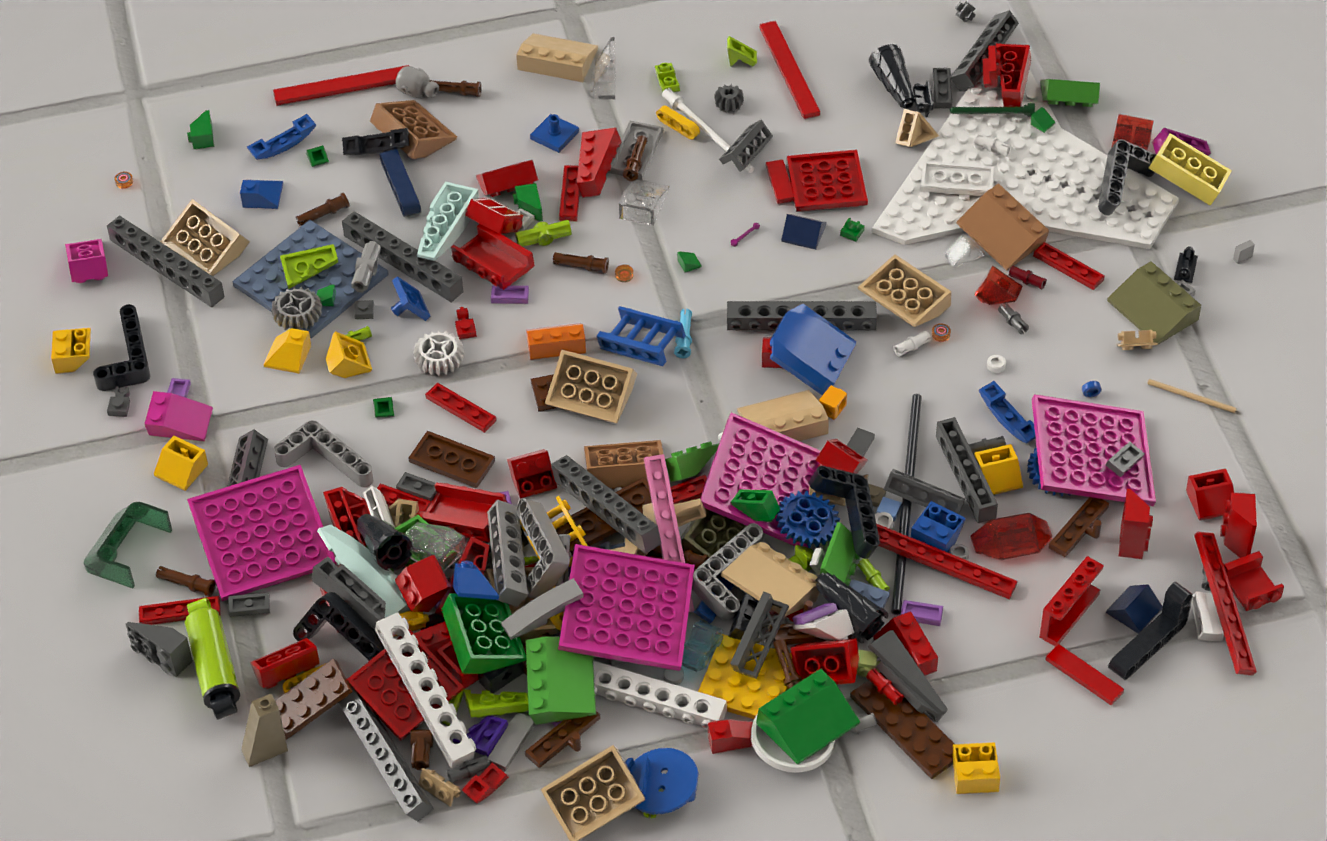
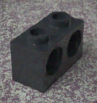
M745 594L740 601V608L734 616L728 637L742 639L759 602L757 599Z

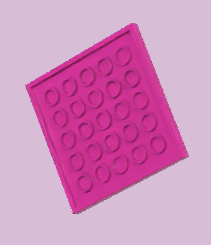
M1033 395L1032 409L1041 490L1125 502L1126 491L1131 489L1148 506L1155 505L1156 496L1144 411ZM1131 442L1145 454L1122 477H1119L1106 466V463L1127 443Z
M731 412L700 497L704 508L746 526L752 523L758 524L763 529V533L790 545L800 546L799 541L793 544V538L786 539L787 533L781 534L782 528L777 527L778 521L775 520L776 516L772 522L754 521L735 508L731 501L740 489L772 490L778 504L781 501L783 502L785 496L789 498L790 493H793L795 496L798 491L802 495L805 494V491L809 493L808 482L818 468L819 462L815 459L821 451Z
M301 465L187 499L221 601L228 600L229 596L244 595L313 573V567L326 557H329L337 566L333 552L329 551L317 531L323 527Z
M575 544L569 580L574 578L583 592V598L565 606L558 650L680 671L695 565Z

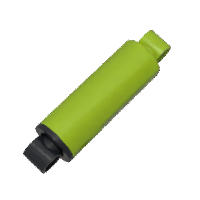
M206 597L187 604L189 615L186 617L185 626L204 705L212 709L216 719L219 720L238 712L236 702L240 698V692L221 617L217 610L212 609Z

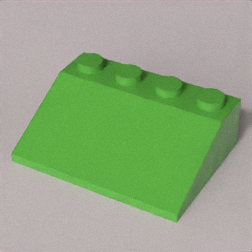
M545 636L526 640L529 716L536 725L596 715L593 656L558 650L560 637Z

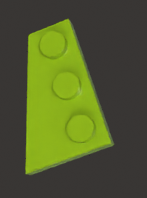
M334 244L280 256L288 289L338 263Z

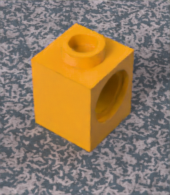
M832 385L819 399L829 418L835 420L847 405V393Z

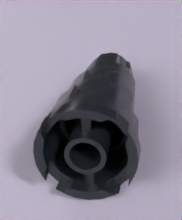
M887 44L877 48L879 52L877 54L873 52L869 57L871 68L899 106L905 109L911 108L914 105L915 98L901 48H898L896 44Z
M364 514L360 516L357 520V529L363 536L376 563L387 571L391 568L395 571L406 565L412 556L410 552L411 547L413 548L412 542L407 535L397 531L374 515Z
M823 572L816 578V587L829 603L836 604L838 610L847 609L855 632L853 633L854 638H857L860 643H865L862 638H865L867 641L870 640L884 626L885 622L882 618L884 616L888 619L889 616L884 608H880L865 596L846 585L834 574H825Z

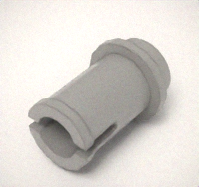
M871 713L870 715L858 718L860 724L851 729V731L859 734L861 730L877 726L874 714Z

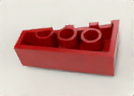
M996 44V52L1000 53V63L997 64L1000 65L1001 71L999 78L1003 107H1021L1031 64L1030 45Z
M616 127L582 132L577 185L582 198L598 196L602 191L607 179L606 174L610 171L611 162L617 155L616 150L622 143Z
M471 537L458 563H461V561L473 562V565H476L484 575L489 545ZM454 572L449 581L451 588L441 598L435 611L438 615L443 616L441 609L448 595L456 594L452 587Z

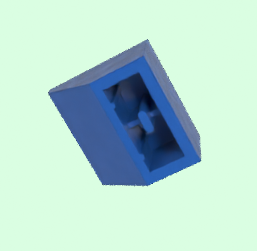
M931 501L911 527V538L949 553L950 548L955 545L966 518Z

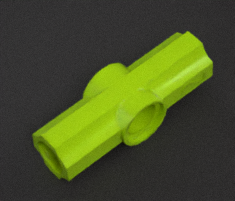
M569 220L549 225L547 222H539L532 229L516 232L515 237L517 244L522 247L539 243L541 246H547L554 239L572 235Z

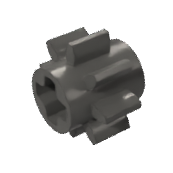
M967 1L964 4L959 2L955 7L958 10L956 15L964 22L967 19L972 21L976 16L974 13L976 8Z

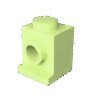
M858 650L859 664L856 675L866 677L867 673L876 668L881 661H877L878 656L871 651Z

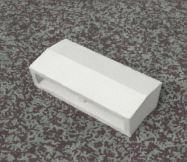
M371 486L363 493L370 514L395 528L385 497L380 490Z
M1196 591L1191 603L1198 640L1209 642L1223 641L1224 632L1212 593Z

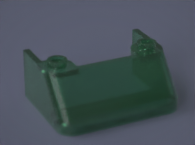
M133 502L116 513L84 559L86 571L133 589L135 584L130 567L115 562L118 555L117 549L136 521L171 533L172 526L168 511L143 502Z

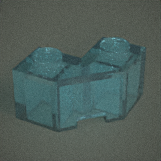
M704 621L695 622L688 642L684 643L682 666L696 672L706 668L716 647H719L722 642L723 636L721 634L723 629Z

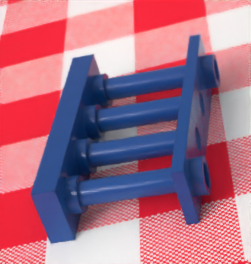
M621 306L618 308L621 320L612 332L600 331L597 334L600 349L659 366H664L667 362L663 350L674 336L683 339L686 337L681 322ZM627 323L635 325L627 337L618 336ZM642 328L650 329L642 342L634 340ZM658 332L666 334L657 346L650 345V342Z

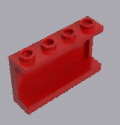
M482 224L476 226L478 235L461 248L456 245L451 246L452 258L456 263L462 264L469 271L475 272L481 278H485L494 286H498L503 290L535 266L532 252Z
M436 482L434 486L437 493L427 511H418L416 515L423 518L438 533L464 538L473 537L480 541L490 542L487 512L497 499L507 503L505 495L499 492Z
M1086 556L1043 608L1039 638L1055 647L1061 643L1100 595V589L1091 583L1103 570V564Z

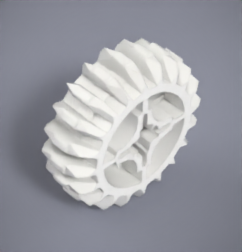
M431 331L430 335L424 334V337L419 338L418 343H415L413 351L414 361L419 369H423L424 373L429 372L431 376L434 373H437L438 376L440 373L447 375L448 371L454 372V368H459L460 363H462L464 357L463 344L460 342L459 337H455L453 333L448 335L447 331L444 333L440 331L433 333Z

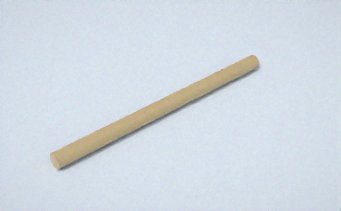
M1149 379L1147 383L1157 388L1232 413H1235L1237 409L1235 407L1172 387L1170 385L1152 379Z

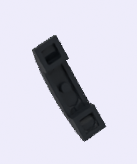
M408 128L390 130V132L367 136L343 137V155L373 154L409 146Z

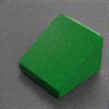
M1043 107L1031 116L1030 125L1043 133L1055 124L1054 119Z
M323 145L306 150V155L312 167L329 162Z
M677 252V261L684 272L702 267L694 253Z
M335 284L317 290V296L320 298L322 306H334L336 296Z
M392 397L373 399L375 418L394 416Z

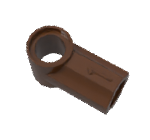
M430 729L412 730L411 766L417 770L429 768L430 751L433 748V735Z

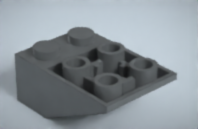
M133 622L126 623L127 635L130 638L132 650L137 654L141 653L150 663L159 665L165 673H171L177 677L193 662L187 637L174 628Z

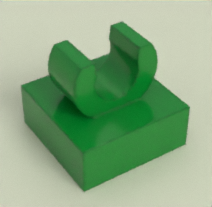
M848 218L840 230V236L857 242L864 232L865 225L860 224V221L855 222Z

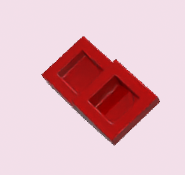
M491 763L479 777L475 775L464 786L462 792L478 804L497 790L509 777L494 763Z

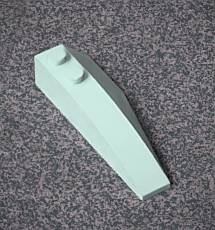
M449 182L443 184L430 204V212L426 219L427 223L423 230V238H421L417 257L435 261L453 245L471 220L465 216L470 199L479 198L478 189Z
M331 524L317 530L329 551L335 553L336 563L346 566L386 602L385 618L397 612L400 614L410 610L395 582L397 575L391 569H388L389 571L382 569L376 563L368 548Z

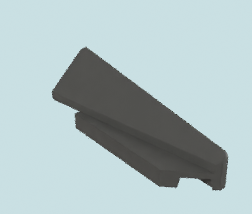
M326 557L313 567L312 581L327 593L335 592L372 627L376 628V622L385 618L386 602L346 566L342 564L340 567H337L329 557Z
M888 631L872 642L868 648L882 660L876 668L892 682L893 686L904 695L917 711L922 714L926 711L934 721L938 722L948 709L894 631Z

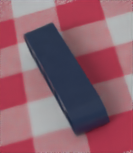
M394 149L379 153L382 167L403 217L420 213V202L398 150Z

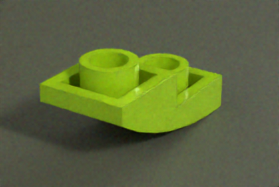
M672 63L655 65L656 75L662 92L665 89L668 90V88L673 92L680 91V85L676 79Z

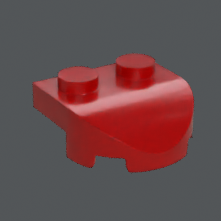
M995 45L988 46L989 58L983 59L984 88L988 89L997 87V76L1001 75L1000 65H997V63H1000V53L996 52Z

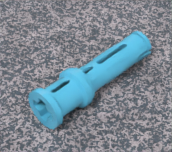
M684 309L680 312V322L683 325L686 337L684 339L680 337L675 338L677 346L674 349V354L679 358H687L691 355L690 345L692 337L690 336L692 311L690 309H686V314H684Z

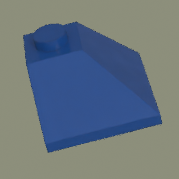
M243 180L240 190L242 207L278 209L283 181Z
M461 561V563H455L452 587L458 597L499 600V595L478 567L473 565V562Z

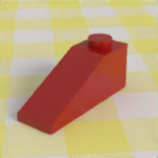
M727 719L708 723V739L712 754L753 747L751 742L753 722Z

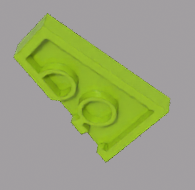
M464 689V698L470 717L482 718L488 715H504L505 713L529 711L528 693L503 691L500 695L491 694L488 690H482V694L471 693L469 689Z

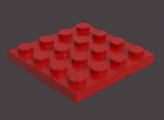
M857 150L787 156V166L796 212L868 205Z
M415 635L418 641V649L420 652L423 651L428 660L427 665L435 671L437 675L436 681L439 686L444 687L447 694L446 699L449 702L464 690V686ZM386 649L382 650L346 679L358 696L400 741L425 722ZM409 652L403 653L405 657L412 656ZM418 669L412 670L414 674L422 673ZM427 686L421 688L426 692L431 691V688ZM439 704L431 705L434 709L441 708Z

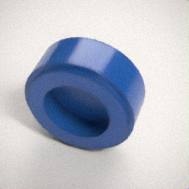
M1098 381L1087 382L1081 388L1085 397L1097 396L1102 391Z

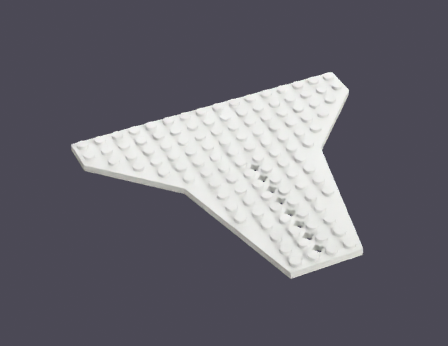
M1029 69L1021 107H1024L1027 103H1035V112L1043 107L1054 119L1055 124L1043 133L1030 125L1031 117L1024 116V114H950L937 133L939 136L932 140L872 227V233L897 243L908 245L965 232L956 222L981 196L920 191L923 161L995 167L993 187L999 183L1049 229V232L1144 249L1152 247L1178 204L1179 198L1127 168L1120 205L1111 215L1102 214L1098 209L1099 199L1095 200V198H1100L1107 155L1060 127L1048 102L1042 99L1041 89ZM982 75L974 87L968 88L956 107H1003L999 76H997V87L988 89L984 88ZM977 133L991 138L995 137L998 141L1011 145L1009 154L1005 156L975 144L974 139Z

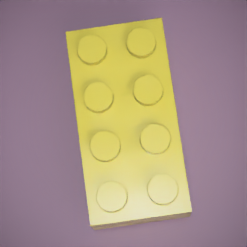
M1171 133L1149 166V169L1210 206L1220 193L1232 171Z

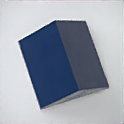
M787 214L781 242L816 250L827 222Z
M1149 584L1129 586L1106 610V613L1139 634L1160 613L1163 606Z

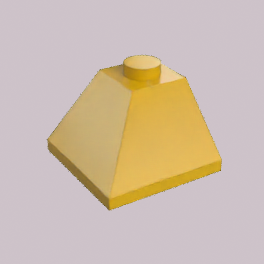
M290 328L277 336L263 364L264 367L299 374L311 348L309 331Z
M335 331L326 356L329 372L342 378L371 372L372 367L364 343Z

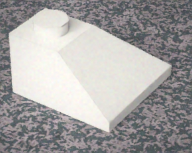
M847 609L837 610L804 625H793L794 630L827 641L848 639V635L855 633Z

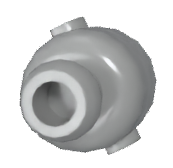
M405 66L396 77L397 89L415 98H421L425 94L429 98H433L439 91V85L434 81L429 82L428 74L420 68Z

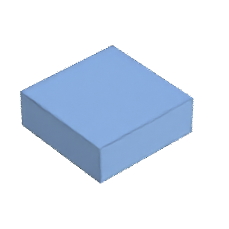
M883 497L876 514L877 512H887L895 521L902 502Z

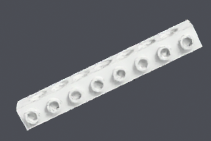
M399 612L377 621L375 631L452 769L474 758L475 743L471 738L468 739L464 723L458 721L454 705L448 703L446 691L443 686L438 685L436 681L437 675L433 669L428 667L425 653L423 651L420 652L418 649V641L414 634H410L406 619L404 617L401 618ZM400 635L403 638L400 640H396L393 638V636ZM409 652L412 656L405 657L403 653ZM418 669L422 673L414 674L412 670ZM427 686L431 688V691L426 692L421 688ZM439 704L441 708L434 709L431 705ZM447 721V722H449L451 725H450V726H443V725H441V722ZM458 739L460 743L453 744L450 740Z
M593 661L595 695L604 696L611 701L617 700L631 707L637 706L647 712H657L667 718L680 719L687 724L700 725L707 730L708 723L724 720L727 712V700Z

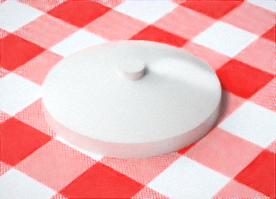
M757 715L753 721L751 742L754 750L764 762L776 769L786 772L810 771L825 763L833 751L835 740L797 765L756 724Z

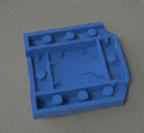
M801 304L784 315L770 340V346L772 347L770 359L823 395L831 385L835 384L856 346V341L805 304Z

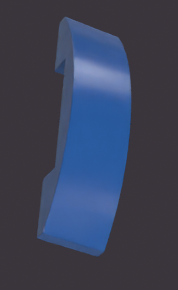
M305 114L292 122V128L266 142L260 139L247 146V149L255 159L276 156L305 139L314 130L316 123L308 114Z
M995 381L979 389L981 397L992 414L1014 437L1026 444L1036 439L1034 423L1031 420L1026 421L1006 400V393Z

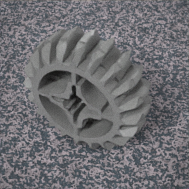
M302 286L299 289L294 287L293 290L286 289L285 293L280 292L279 296H275L271 312L275 323L279 327L283 326L284 330L288 328L299 330L305 328L307 330L308 326L313 327L314 322H318L319 317H321L322 304L314 291L311 292L309 288L304 290Z

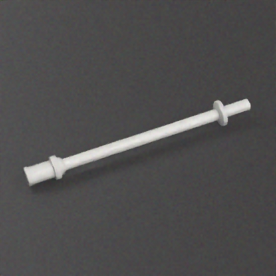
M670 88L663 91L662 97L670 103L673 109L679 108L725 151L728 150L730 145L683 104L681 96H677ZM737 156L740 162L742 163V157ZM750 163L745 168L749 173L754 171V167Z

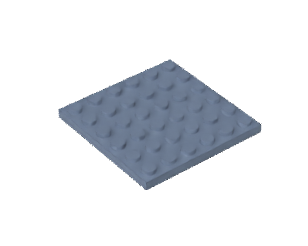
M309 220L234 279L232 283L235 288L271 311L275 296H279L280 292L285 293L286 289H288L280 256L334 244L338 263L294 286L296 289H299L301 286L304 290L309 288L311 292L314 291L317 295V290L335 284L336 296L334 306H322V314L318 322H314L313 327L308 326L307 330L305 328L300 329L309 331L310 338H313L353 305L355 301L359 300L387 277L388 270L378 264L376 275L372 276L368 289L364 292H357L352 288L351 283L355 275L357 258L361 257L362 253Z

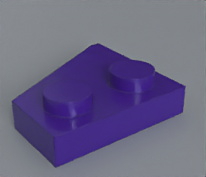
M488 715L480 723L468 729L469 733L466 735L468 739L471 738L476 746L475 753L486 755L487 757L490 755L509 725L507 720ZM453 739L454 744L460 743L458 739Z

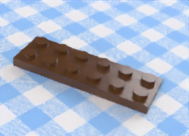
M645 478L615 492L642 514L643 505L652 503L649 485ZM587 507L571 515L576 526L580 525L586 535L583 538L588 546L617 532ZM569 522L556 529L558 536L574 531ZM578 538L570 542L569 552L571 556L574 553L575 544L582 545Z
M870 680L850 692L851 699L867 715L873 713L877 725L931 779L953 765V744L955 743L924 713L922 714L917 711L905 697L899 704L894 705L884 694H880L877 691L878 688Z

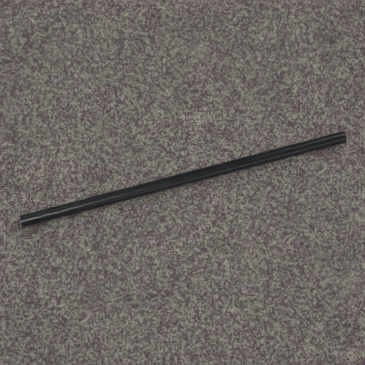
M913 394L905 465V474L914 477L917 453L922 400L920 394ZM902 498L899 533L909 536L912 501ZM899 554L896 557L891 613L894 615L901 614L906 557Z

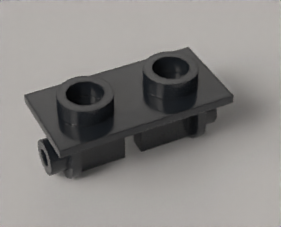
M929 81L925 85L916 83L913 87L914 97H916V110L920 113L925 112V117H928L929 112L934 107V101L931 98L932 89L929 86Z
M1188 246L1184 249L1183 253L1180 252L1174 280H1184L1185 282L1192 283L1198 258L1197 255H1194L1195 251L1192 247Z

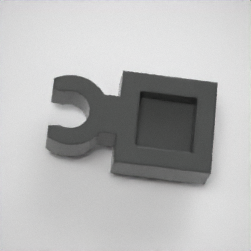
M115 387L116 397H110L107 409L108 416L127 417L130 406L129 388L126 387L125 391L120 393L119 387Z

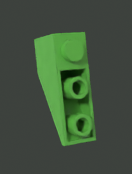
M710 441L700 444L701 448H697V446L686 448L685 453L682 450L671 453L672 457L665 459L670 482L697 475L717 451L719 443L712 445Z

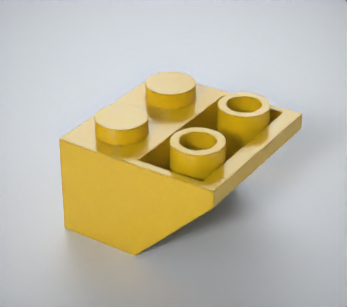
M91 328L53 331L51 360L55 374L75 372L90 358Z
M173 436L161 450L154 476L186 491L208 466L206 452L198 446Z
M1011 444L974 453V457L993 495L1023 488L1019 461Z
M995 742L953 744L956 794L999 792L1000 772Z

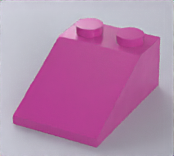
M102 239L65 244L72 282L84 283L89 279L102 280L108 277Z
M153 391L145 420V427L150 436L168 438L176 436L181 439L205 441L213 407L173 393Z

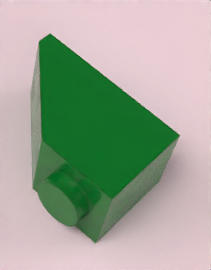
M210 110L203 112L190 124V132H187L188 142H192L193 149L214 147Z
M537 184L515 186L516 194H512L514 205L517 204L518 209L521 208L533 214L535 220L543 221Z
M740 489L731 501L735 508L754 521L772 522L780 510L772 490Z

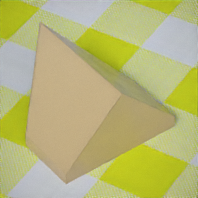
M904 109L895 143L913 147L939 135L920 112Z
M398 499L388 508L395 528L415 517L419 511L417 501Z

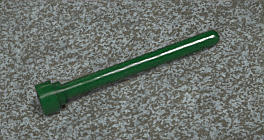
M1027 103L1024 107L950 108V113L1024 114V116L1031 117L1035 113V103Z

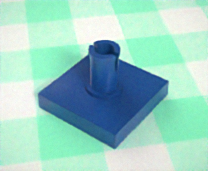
M550 114L530 134V139L560 153L579 133V127L559 118L556 114Z
M400 277L394 278L392 282L400 301L391 307L392 312L399 317L408 309L424 321L429 319L431 316L420 291Z

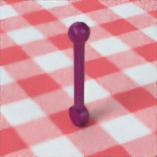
M757 222L754 223L753 227L747 230L740 237H738L737 239H732L731 246H737L738 242L741 239H743L753 230L759 229L760 224Z

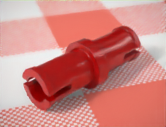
M876 668L867 673L866 678L878 688L877 691L880 694H884L894 705L899 704L903 700L904 695L892 685L889 679L886 680Z

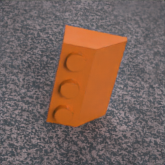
M582 323L526 330L530 360L558 357L561 350L577 354L586 353L585 334Z

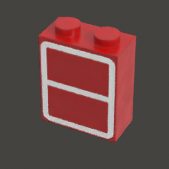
M491 198L470 199L465 213L466 217L499 234L518 232L522 226L524 216Z

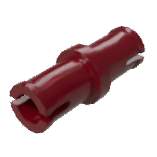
M1014 265L1010 268V277L1021 280L1023 284H1030L1041 290L1044 289L1047 282L1046 278L1037 276L1030 270H1022Z

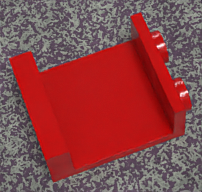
M1260 551L1224 564L1232 592L1246 611L1258 609L1267 603H1274L1282 598L1284 585L1281 583L1275 586L1261 567L1263 555Z

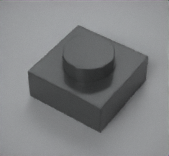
M355 301V319H373L374 301Z

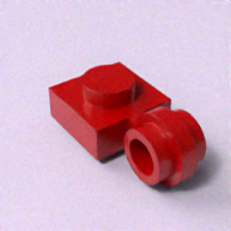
M460 307V309L456 310L458 321H455L457 336L459 339L477 337L473 318L469 319L468 309Z

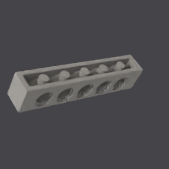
M497 499L487 512L495 590L499 595L498 601L518 607L528 596L520 518L516 512L517 506Z

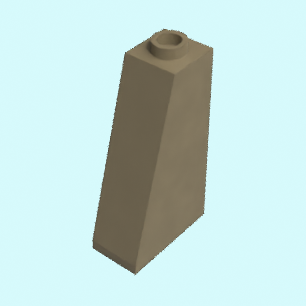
M272 694L251 702L241 748L249 767L288 751L280 711Z

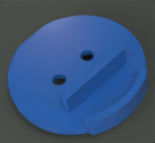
M658 748L642 754L636 760L633 758L626 760L627 767L646 799L636 805V809L648 814H666L696 799L695 792L697 790L699 772L693 759L683 751L673 748ZM664 770H667V771H668L667 773L662 774V771H664Z

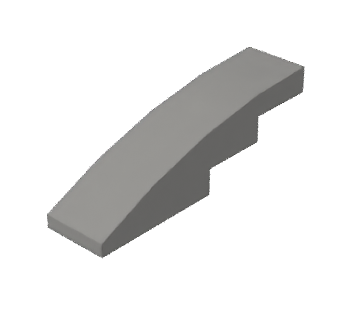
M573 578L535 598L501 622V625L512 640L547 624L548 618L563 612L566 605L583 598V592Z

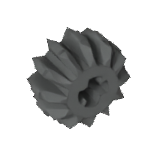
M724 84L723 87H718L714 95L716 107H719L720 111L734 112L735 109H740L744 102L742 90L738 86L733 87L732 84L730 86Z

